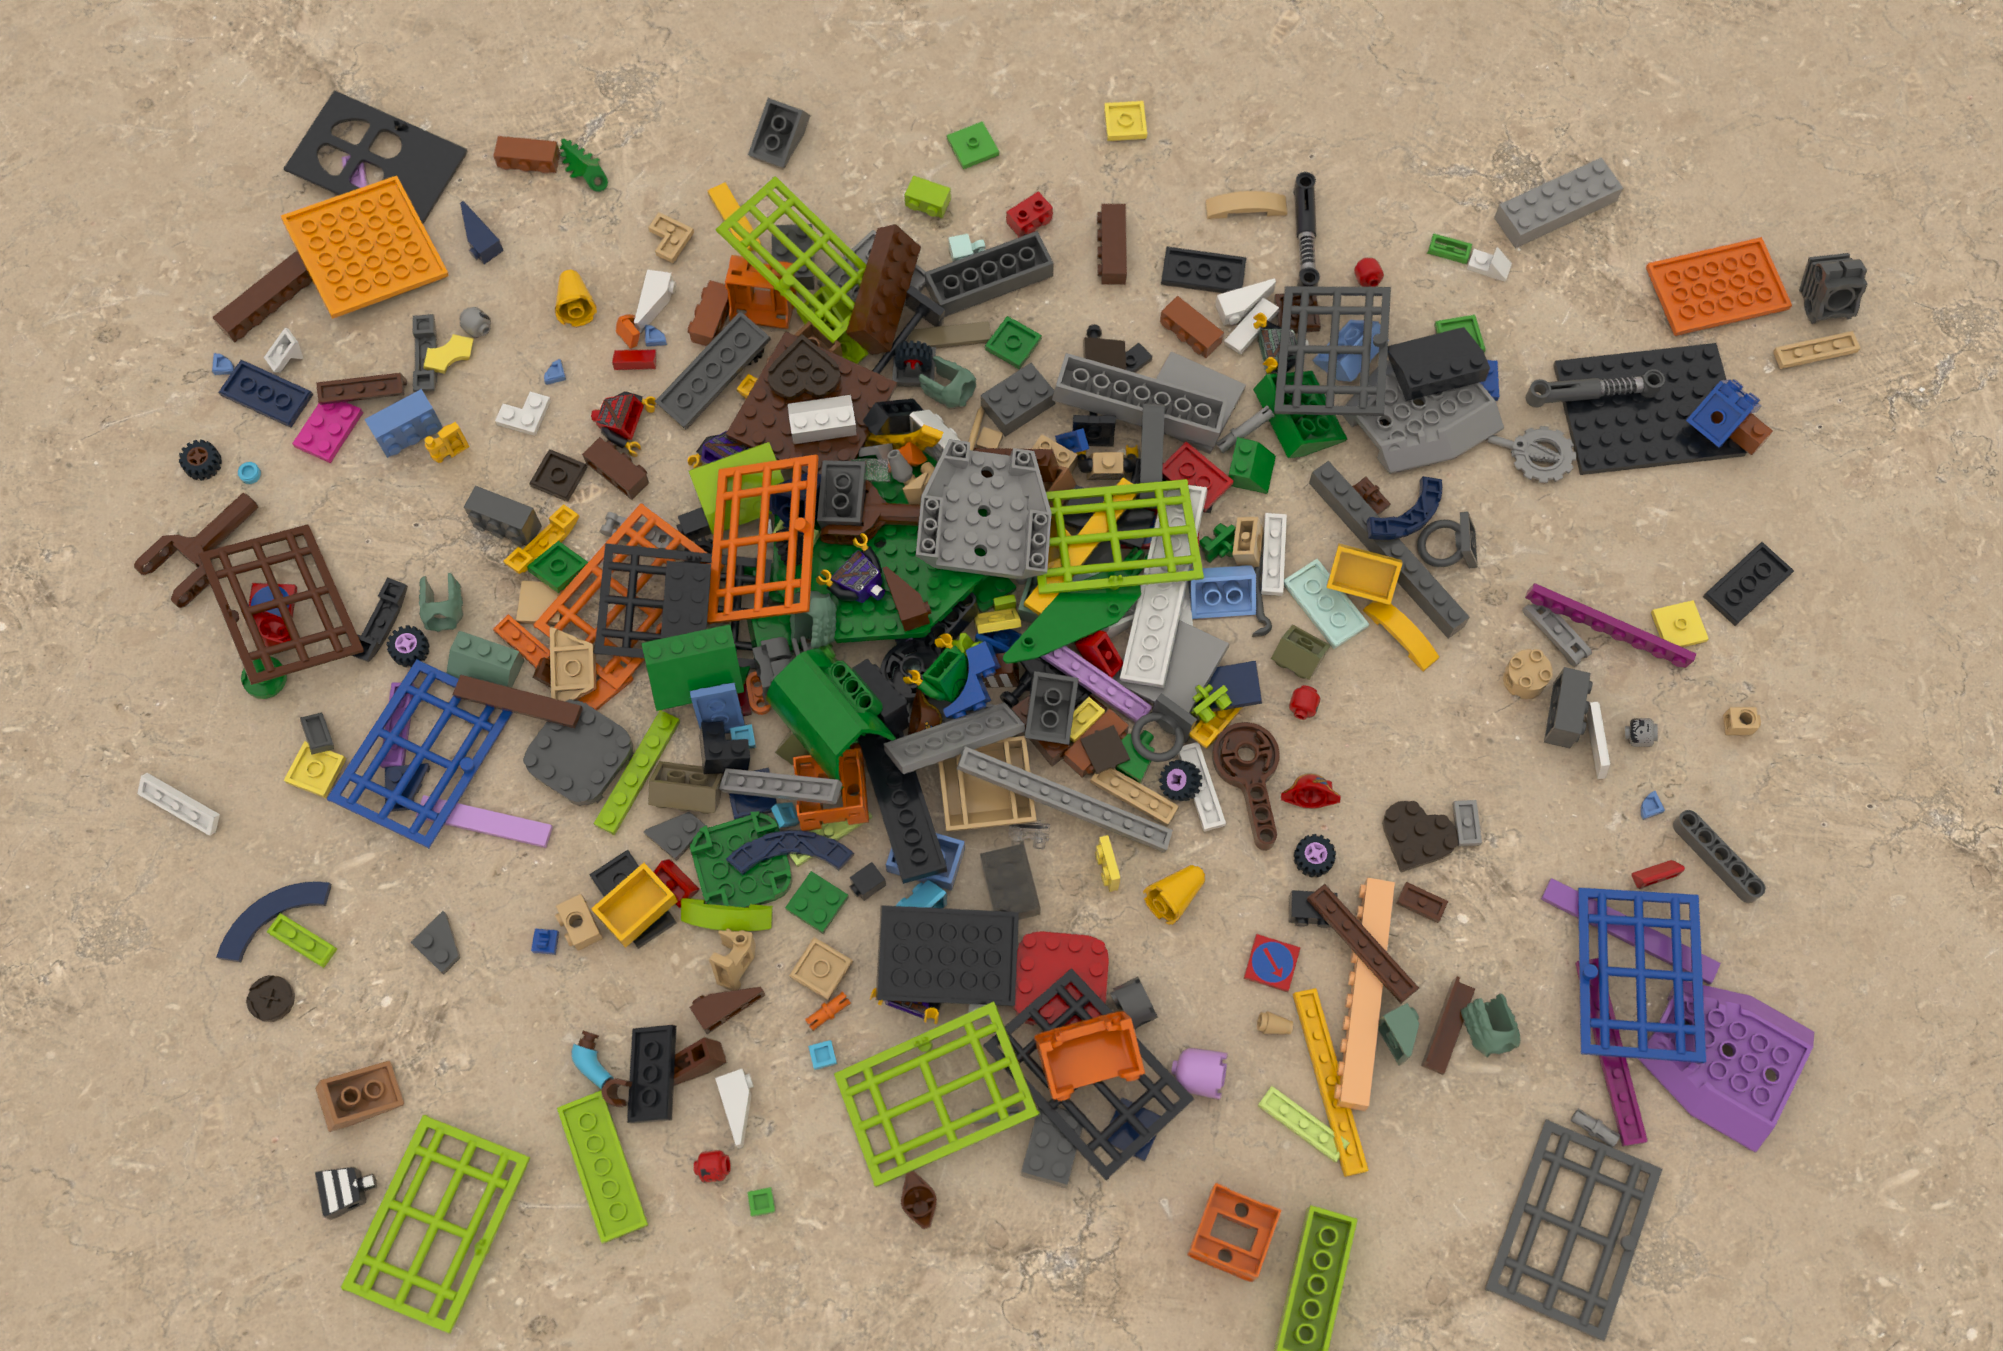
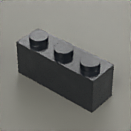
M914 398L875 402L863 419V422L875 436L911 431L909 415L912 412L923 411V409Z

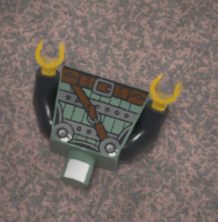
M1258 313L1253 317V319L1257 320L1253 326L1255 329L1261 328L1258 343L1266 374L1278 373L1282 327L1268 321L1263 313ZM1290 329L1289 345H1297L1295 333ZM1288 353L1287 372L1295 367L1296 353Z

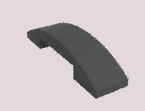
M434 314L414 315L415 371H413V391L417 392L420 389L422 391H434L437 382V372L434 370H424V362L427 349L437 348Z

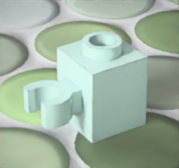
M969 234L948 237L952 262L984 251L986 248L984 240H977L971 243Z

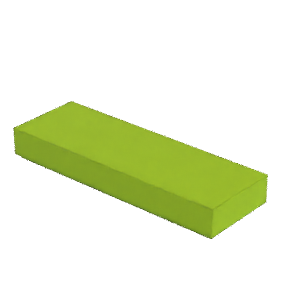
M281 913L267 930L268 934L322 968L326 966L337 951L336 947Z

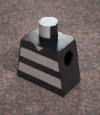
M355 1167L315 1172L323 1217L329 1220L365 1204L367 1201L365 1191L377 1188L374 1174L362 1177L361 1171Z

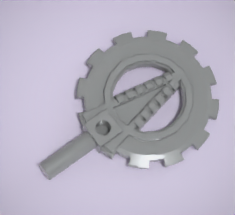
M1540 426V429L1534 430L1532 427L1525 430L1523 436L1519 435L1516 437L1515 441L1495 435L1488 438L1489 443L1512 449L1511 454L1512 457H1515L1516 462H1514L1516 469H1521L1525 473L1523 476L1529 480L1534 478L1539 480V483H1548V480L1554 479L1556 482L1563 479L1562 475L1564 473L1569 474L1574 467L1571 465L1572 461L1576 460V452H1573L1571 448L1574 447V444L1570 438L1566 439L1563 436L1564 433L1558 429L1553 431L1547 426ZM1538 442L1552 444L1558 450V453H1555L1553 450L1551 451L1549 448L1547 449V447L1538 444ZM1532 460H1539V462L1543 461L1548 463L1553 462L1555 464L1549 467H1540L1534 464Z

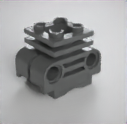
M1849 253L1808 258L1799 291L1803 292V297H1806L1804 309L1811 324L1816 323V320H1827L1829 318L1846 317L1848 320L1858 315L1861 298L1868 285L1865 280L1867 269L1860 259L1850 258Z
M805 636L800 637L801 650L798 648L796 638L792 639L793 652H790L788 641L784 637L760 641V647L752 648L757 677L762 684V696L765 706L770 705L766 701V696L773 679L798 654L812 649L811 643H806Z

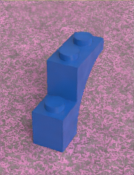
M984 641L965 650L969 663L968 679L960 696L951 705L943 709L947 718L957 719L966 716V712L973 709L974 711H979L986 707V703L991 701L982 676L984 678L990 677L996 673L995 670L1001 668L991 643Z

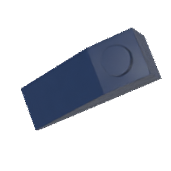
M462 201L460 205L467 240L471 247L469 252L475 260L480 259L483 264H486L504 251L495 234Z

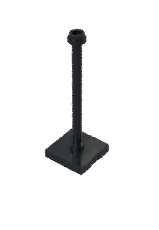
M913 286L906 292L905 306L914 311L915 314L893 342L891 352H886L872 371L878 374L882 372L895 355L896 346L899 343L903 344L922 318L935 327L943 324L945 309Z
M1093 324L1088 327L1086 335L1091 338H1099L1102 335V330L1100 326ZM1089 411V415H1073L1072 431L1083 428L1088 446L1113 447L1116 416H1098L1097 413Z

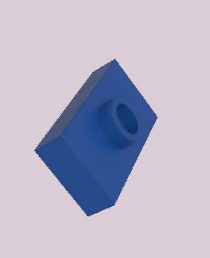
M1083 428L1055 436L1058 444L1074 453L1089 449Z

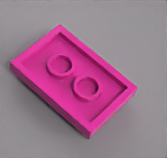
M347 402L323 405L318 403L292 444L297 449L331 463L362 416L363 411L361 408Z

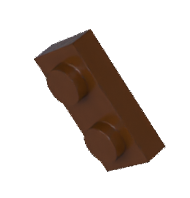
M1406 882L1396 904L1439 923L1448 901Z

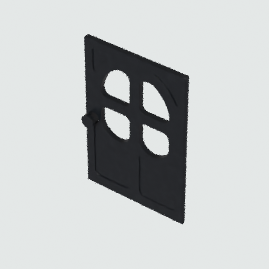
M334 90L283 170L337 195H342L360 188L350 183V179L362 162H367L382 169L384 172L382 180L397 175L422 224H424L468 150ZM348 121H363L370 124L369 129L359 144H352L332 135L333 128L340 123ZM381 132H389L400 138L402 147L399 154L395 157L383 158L369 151ZM323 146H331L351 156L339 175H331L321 166L318 160V152Z

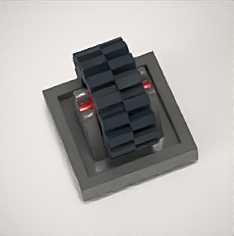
M910 340V343L904 341L903 344L899 343L895 348L892 378L893 381L897 382V386L921 387L919 381L920 374L934 381L935 362H933L932 358L936 356V347L927 346L926 343L921 344V341L914 343L913 340Z

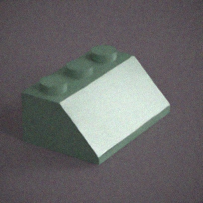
M459 631L450 648L446 673L459 679L460 675L512 688L525 660L518 650Z

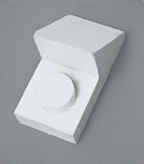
M1498 247L1494 255L1474 249L1467 270L1506 282L1512 263Z
M284 328L264 356L273 372L281 373L291 358L303 359L299 343L288 328Z

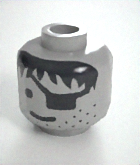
M478 307L463 310L460 315V327L474 338L485 336L489 333L491 319Z
M1633 718L1630 721V726H1625V739H1630V744L1633 747H1651L1654 741H1658V725L1654 724L1651 718Z

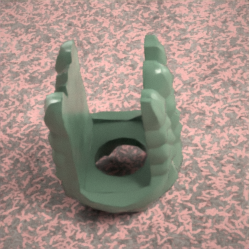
M934 356L932 359L935 362L936 373L952 382L944 387L925 375L920 374L919 381L923 392L948 408L966 406V402L973 396L976 389L975 376L968 369L957 365L956 362Z
M448 573V600L434 602V591L430 583L427 582V577L423 576L419 582V615L424 628L437 632L455 629L464 615L462 611L461 585L452 573ZM441 614L447 618H436L434 615Z
M810 591L809 612L791 614L789 619L792 630L791 641L796 638L797 643H799L800 637L805 636V639L811 640V648L816 649L826 646L828 643H834L837 609L829 593L825 595L818 591ZM800 592L794 595L793 604L800 603Z
M1503 994L1496 995V999H1491V1002L1484 1003L1482 998L1475 999L1473 1003H1469L1467 1007L1461 1009V1015L1465 1021L1472 1044L1485 1057L1488 1058L1490 1054L1510 1052L1514 1048L1519 1047L1521 1043L1520 1031L1515 1021V1016L1507 1005L1506 997Z

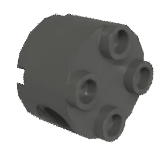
M1138 976L1114 987V991L1110 993L1117 1008L1122 1007L1124 1012L1131 1017L1134 1030L1158 1018Z

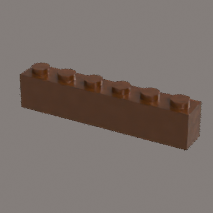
M298 251L291 254L212 317L217 326L234 343L243 338L255 326L261 324L266 317L276 312L281 305L292 299L296 293L311 283L312 279Z

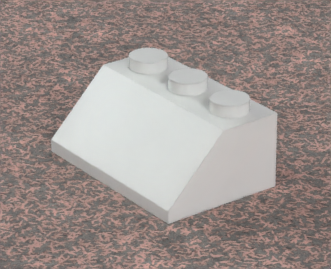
M851 395L788 404L794 444L857 435Z
M930 410L912 412L909 415L911 433L919 430L923 424L944 432L939 443L933 447L928 446L925 448L937 461H939L949 439L961 441L957 438L958 436L952 428H947L943 424L944 422L938 414L934 415Z

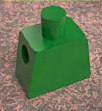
M1143 730L1140 734L1143 746L1149 751L1155 752V749L1149 746L1154 736L1150 732ZM1129 733L1121 741L1129 755L1130 761L1116 766L1115 769L1141 784L1151 761L1142 757L1135 750L1131 734Z

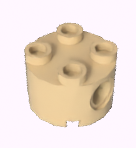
M1539 649L1519 651L1514 654L1503 673L1504 686L1512 695L1516 694L1521 699L1535 698L1542 693L1553 676L1550 661Z

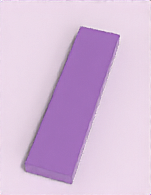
M391 683L389 701L401 683ZM406 693L386 724L385 730L392 731L412 700V695ZM411 718L399 735L408 740ZM394 744L381 763V768L405 765L406 749Z

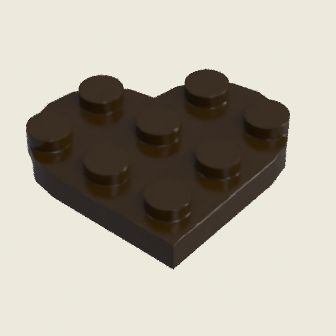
M803 334L773 362L768 371L770 388L775 394L787 400H793L804 392L817 398H824L837 388L841 380L837 363Z
M1416 801L1396 802L1384 814L1382 822L1384 833L1400 872L1441 860L1450 855L1458 844L1457 829L1449 818L1443 814L1426 815L1423 808Z

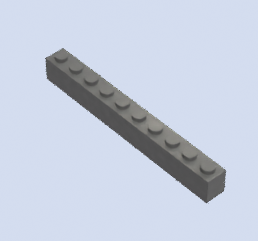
M1329 460L1314 470L1309 484L1370 552L1402 560V567L1397 582L1442 633L1449 639L1464 628L1470 618L1468 614L1399 538L1391 540L1368 539L1366 521L1369 517H1380Z

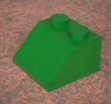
M1237 437L1228 475L1234 481L1232 487L1268 494L1276 455L1258 441Z

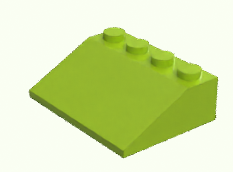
M769 442L688 470L712 535H714L718 470L776 461ZM780 470L772 471L771 485L784 482ZM763 472L742 475L741 490L762 487ZM728 477L727 492L733 490V477ZM761 496L741 499L739 525L760 518ZM732 500L726 501L724 531L730 529Z

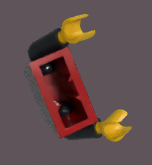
M624 391L614 397L605 398L600 410L592 411L591 419L593 422H596V425L601 429L602 435L621 448H627L632 457H637L638 454L631 449L636 447L641 450L640 444L635 441L629 443L628 440L633 438L643 407L649 413L655 412L653 405H656V399L652 396L643 399V396Z

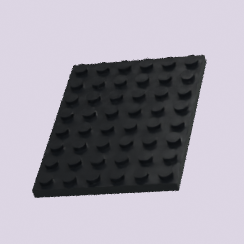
M1717 343L1557 360L1553 364L1557 381L1599 378V380L1605 379L1607 381L1609 379L1614 380L1615 378L1618 380L1620 378L1625 379L1626 377L1630 379L1631 377L1645 375L1651 369L1660 371L1665 377V382L1660 391L1652 398L1632 391L1631 394L1629 392L1626 394L1621 392L1620 395L1618 393H1615V395L1610 393L1609 396L1604 394L1599 399L1562 402L1572 443L1574 444V452H1576L1580 475L1744 457L1747 453L1731 438H1728L1721 447L1716 446L1686 421L1720 381L1727 380Z

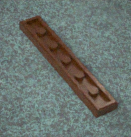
M460 675L452 694L456 698L571 728H576L583 710L581 705Z
M1323 884L1307 898V901L1400 1004L1419 989L1416 983L1326 884Z

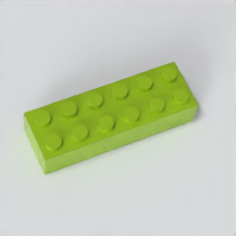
M1312 1205L1306 1209L1274 1351L1329 1350L1357 1218Z

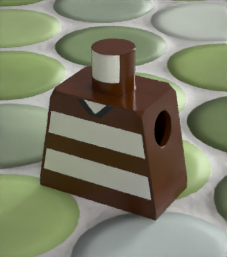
M1005 653L996 654L1001 668L995 670L996 673L990 677L984 678L982 676L985 687H1018L1020 685L1018 663L1007 664L1003 661Z

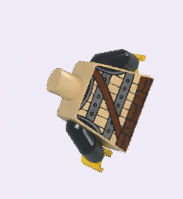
M1126 445V457L1123 452H1095L1087 458L1086 450L1076 452L1078 454L1077 463L1079 470L1082 473H1086L1087 480H1121L1122 478L1127 480V473L1133 472L1136 468V460L1139 457L1138 445H1135V447Z

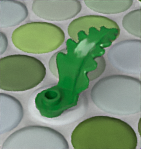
M562 138L560 149L564 151L560 153V156L566 157V159L562 160L563 164H569L565 171H573L570 174V178L582 176L593 191L601 192L605 190L608 185V179L600 165H598L600 159L595 158L591 160L592 153L583 155L585 152L584 148L578 150V144L572 145L571 140L567 141L565 138ZM595 178L600 179L599 185L594 183Z

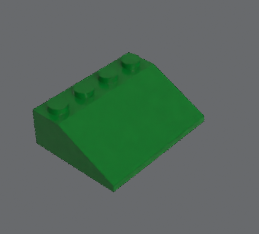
M1303 371L1302 385H1320L1313 371ZM1295 372L1286 373L1285 385H1294ZM1266 374L1253 390L1262 408L1267 405L1274 414L1277 374ZM1285 393L1284 405H1292L1293 394ZM1301 394V405H1325V394ZM1274 414L1275 416L1269 419L1287 458L1304 457L1348 440L1336 415Z
M730 624L641 643L656 711L692 704L690 691L735 683L737 694L744 692Z

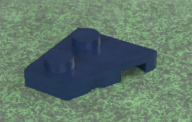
M423 763L419 766L402 796L414 801L415 795L422 786L421 782L426 772L430 770L428 763ZM409 765L385 767V788L393 791ZM396 803L391 812L410 809Z

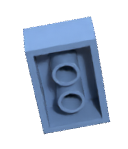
M422 389L364 419L387 458L398 454L410 445L417 444L421 439L429 435L436 434L443 428Z
M936 833L947 866V872L917 881L925 883L927 880H930L940 888L952 891L965 851V841ZM891 847L886 862L887 872L900 876Z

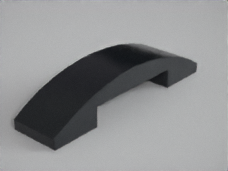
M387 577L378 594L380 600L362 635L357 634L364 652L352 655L353 657L369 662L381 648L401 610L408 588L406 584Z

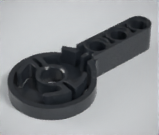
M971 592L962 602L959 601L952 608V612L941 622L938 621L930 629L931 632L925 637L913 638V640L899 643L885 655L880 668L882 676L885 679L892 678L893 674V679H890V681L893 683L895 691L898 694H903L908 703L914 702L918 685L915 683L907 684L903 681V677L912 679V675L906 673L907 668L912 665L921 666L918 672L920 673V679L923 680L922 675L946 649V647L938 648L935 644V639L942 634H950L952 640H956L960 633L978 615L980 609L975 594Z

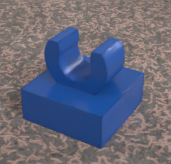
M535 928L531 951L533 953L556 955L559 931Z

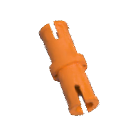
M843 991L827 1004L823 1003L821 1005L822 1008L808 1018H805L807 1024H811L809 1027L813 1031L828 1019H834L836 1013L851 1004Z

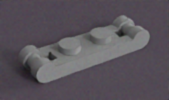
M608 512L605 517L607 521L605 525H602L600 533L611 537L616 529H613L614 524L621 526L627 518L613 512ZM637 521L632 529L638 532L645 523ZM656 526L644 537L659 549H665L673 540L672 537ZM625 535L621 540L629 542L631 538ZM665 538V542L661 543V539Z
M1528 604L1522 609L1524 615L1530 618L1565 655L1570 665L1575 667L1581 662L1583 657L1587 658L1592 654L1590 647L1559 614L1553 613L1547 607L1535 604ZM1542 610L1544 613L1540 615L1537 611ZM1575 646L1578 651L1574 652L1571 648Z

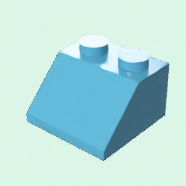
M927 880L924 884L922 882L919 883L912 890L913 894L908 899H901L896 906L944 908L947 905V893L930 880Z

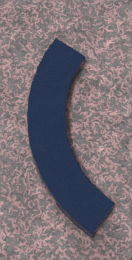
M1422 476L1418 499L1415 505L1404 512L1403 515L1387 518L1369 517L1366 521L1368 539H1398L1409 536L1423 528L1437 511L1442 497V479Z
M788 830L766 834L761 838L749 841L730 854L726 861L742 876L764 860L788 854L815 857L840 871L854 856V852L832 838H827L814 832Z
M318 881L297 883L277 889L260 898L249 906L232 924L220 945L216 958L241 962L248 945L258 929L286 910L305 906H326L332 884Z

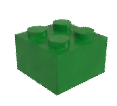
M791 614L747 619L752 648L760 647V641L784 637L788 641L790 652H793L792 630L789 620ZM799 641V643H797V644H798V648H799V650H800V649H801V642Z

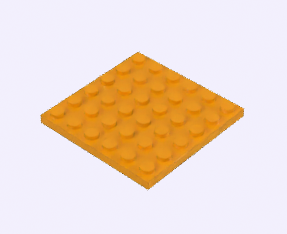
M397 175L281 215V220L332 319L448 277V271Z

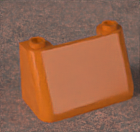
M1124 1011L1098 1016L1041 1032L1034 1036L1053 1100L1063 1101L1071 1098L1070 1094L1078 1087L1117 1076L1125 1078L1126 1081H1134L1140 1078L1139 1075L1145 1074L1132 1019Z

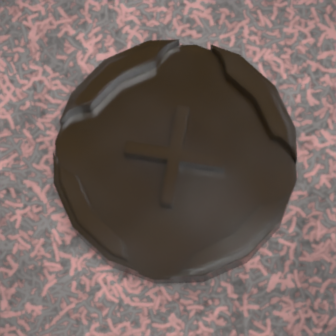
M267 975L259 978L251 985L250 992L246 998L248 1011L255 1018L264 1022H275L290 1012L294 1005L295 993L293 987L284 978Z

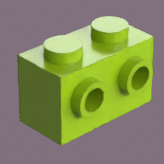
M913 175L904 194L905 206L911 210L927 213L932 217L943 218L951 201V188Z

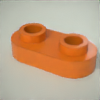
M754 671L746 678L749 703L754 713L764 715L772 707L770 705L757 706L758 703L764 702L762 696V684L759 687L754 686L756 682H761L757 677L756 671Z

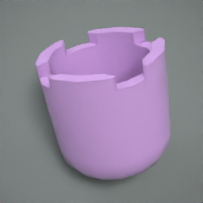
M1188 1048L1180 1054L1178 1061H1173L1171 1074L1176 1075V1080L1190 1094L1221 1100L1222 1093H1218V1089H1221V1086L1224 1087L1227 1064L1223 1063V1059H1227L1228 1053Z

